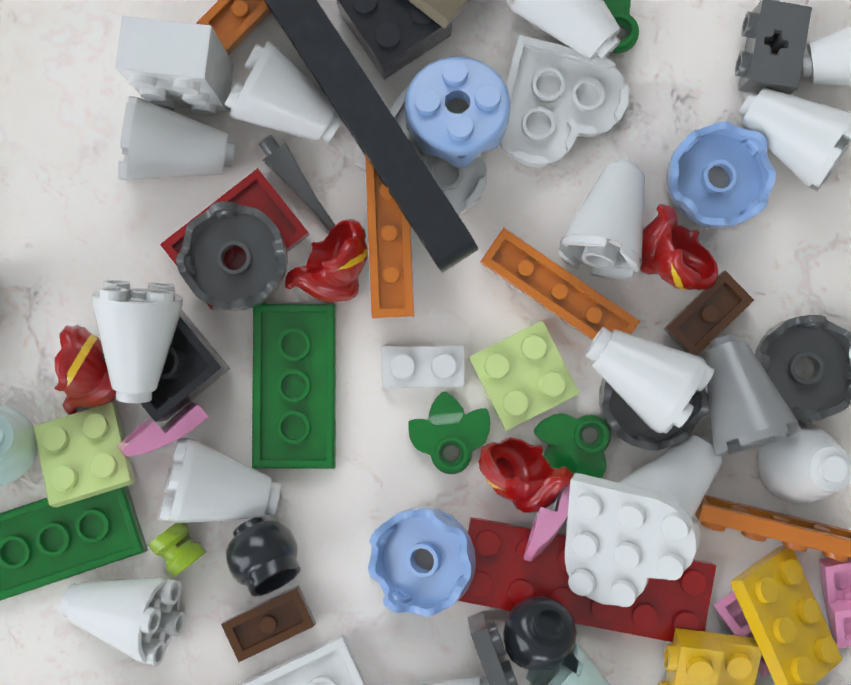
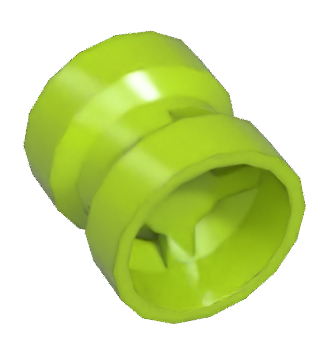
M185 523L173 524L148 544L155 555L162 556L166 561L165 569L172 578L176 577L207 552L200 542L192 540L189 536V527Z

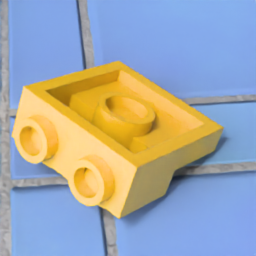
M675 628L672 644H667L664 651V668L667 670L665 681L660 680L658 685H755L762 654L753 637Z

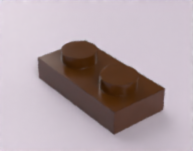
M725 270L718 275V279L713 287L702 290L663 329L686 353L697 356L754 299Z
M298 585L223 621L221 626L238 662H241L314 627L316 621Z

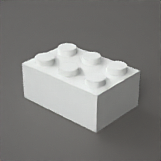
M122 16L115 69L129 82L130 86H133L141 97L171 111H175V106L189 107L191 112L205 116H214L216 111L228 112L229 107L224 104L231 92L234 64L212 26Z

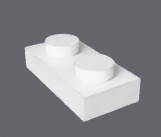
M464 345L381 347L382 388L465 387Z

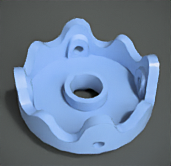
M452 56L428 64L414 77L405 96L407 131L410 130L420 150L426 155L443 158L454 167H467L480 153L489 149H496L501 143L509 124L510 97L504 81L492 67L480 60L469 57ZM459 98L465 100L469 104V108L463 113L456 114L450 112L446 108V104L452 99Z
M726 121L692 131L673 152L667 169L668 191L680 213L691 222L703 227L721 229L741 224L761 212L768 204V198L776 180V170L772 167L767 155L768 141L765 136L758 131L746 130ZM720 167L728 174V184L725 188H716L709 182L708 172L710 168Z
M413 507L394 515L379 526L370 537L371 557L368 566L369 575L381 586L384 592L383 603L389 610L396 613L408 612L430 617L455 604L469 589L476 567L475 549L470 535L452 515L432 507ZM417 549H427L433 555L434 565L431 570L422 569L417 564L415 559Z

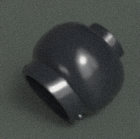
M253 518L242 523L234 530V538L230 541L226 550L227 565L233 578L238 583L247 586L252 596H263L288 584L299 574L301 567L296 560L298 553L297 543L293 534L286 526L273 520L264 521L263 518Z
M546 596L528 597L517 603L506 617L503 631L505 650L511 661L521 668L535 671L552 670L564 663L575 648L577 631L574 618L569 610L555 599Z

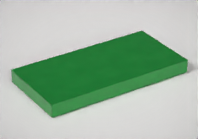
M260 304L253 307V469L336 468V304Z
M128 486L57 508L49 506L47 497L0 513V601L148 551Z

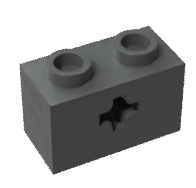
M761 0L752 12L748 11L746 13L741 32L742 36L747 37L745 50L739 53L735 65V76L740 77L738 91L749 93L754 91L759 94L763 88H768L791 95L798 89L812 7L775 0Z

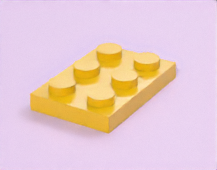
M786 546L777 547L730 581L775 685H815L843 660L793 549Z

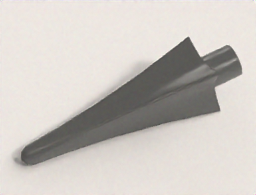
M272 135L267 136L259 143V146L267 155L263 161L304 201L326 229L330 231L335 226V223L312 191L288 145L284 143L280 147Z

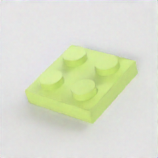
M543 320L468 357L505 431L580 394Z
M107 403L33 426L49 506L57 508L135 483L130 457H126L117 447L125 439L119 408L115 403Z

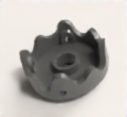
M223 201L213 204L206 212L187 225L182 249L177 255L176 264L180 275L200 300L220 309L237 311L247 310L262 304L278 290L286 274L288 254L283 235L266 214L252 207ZM233 247H241L246 253L245 264L237 270L228 269L224 263L225 253Z
M806 315L782 321L772 327L762 337L755 350V355L796 419L821 420L842 412L851 404V364L849 361L851 332L828 321L826 316ZM803 356L811 359L815 368L812 377L808 380L801 379L795 371L796 362Z
M603 377L599 388V406L602 417L609 429L619 439L629 445L646 450L658 451L685 442L690 438L696 425L709 409V398L705 388L702 391L696 390L689 401L694 406L693 411L683 426L678 428L673 425L666 434L663 432L657 433L635 413Z

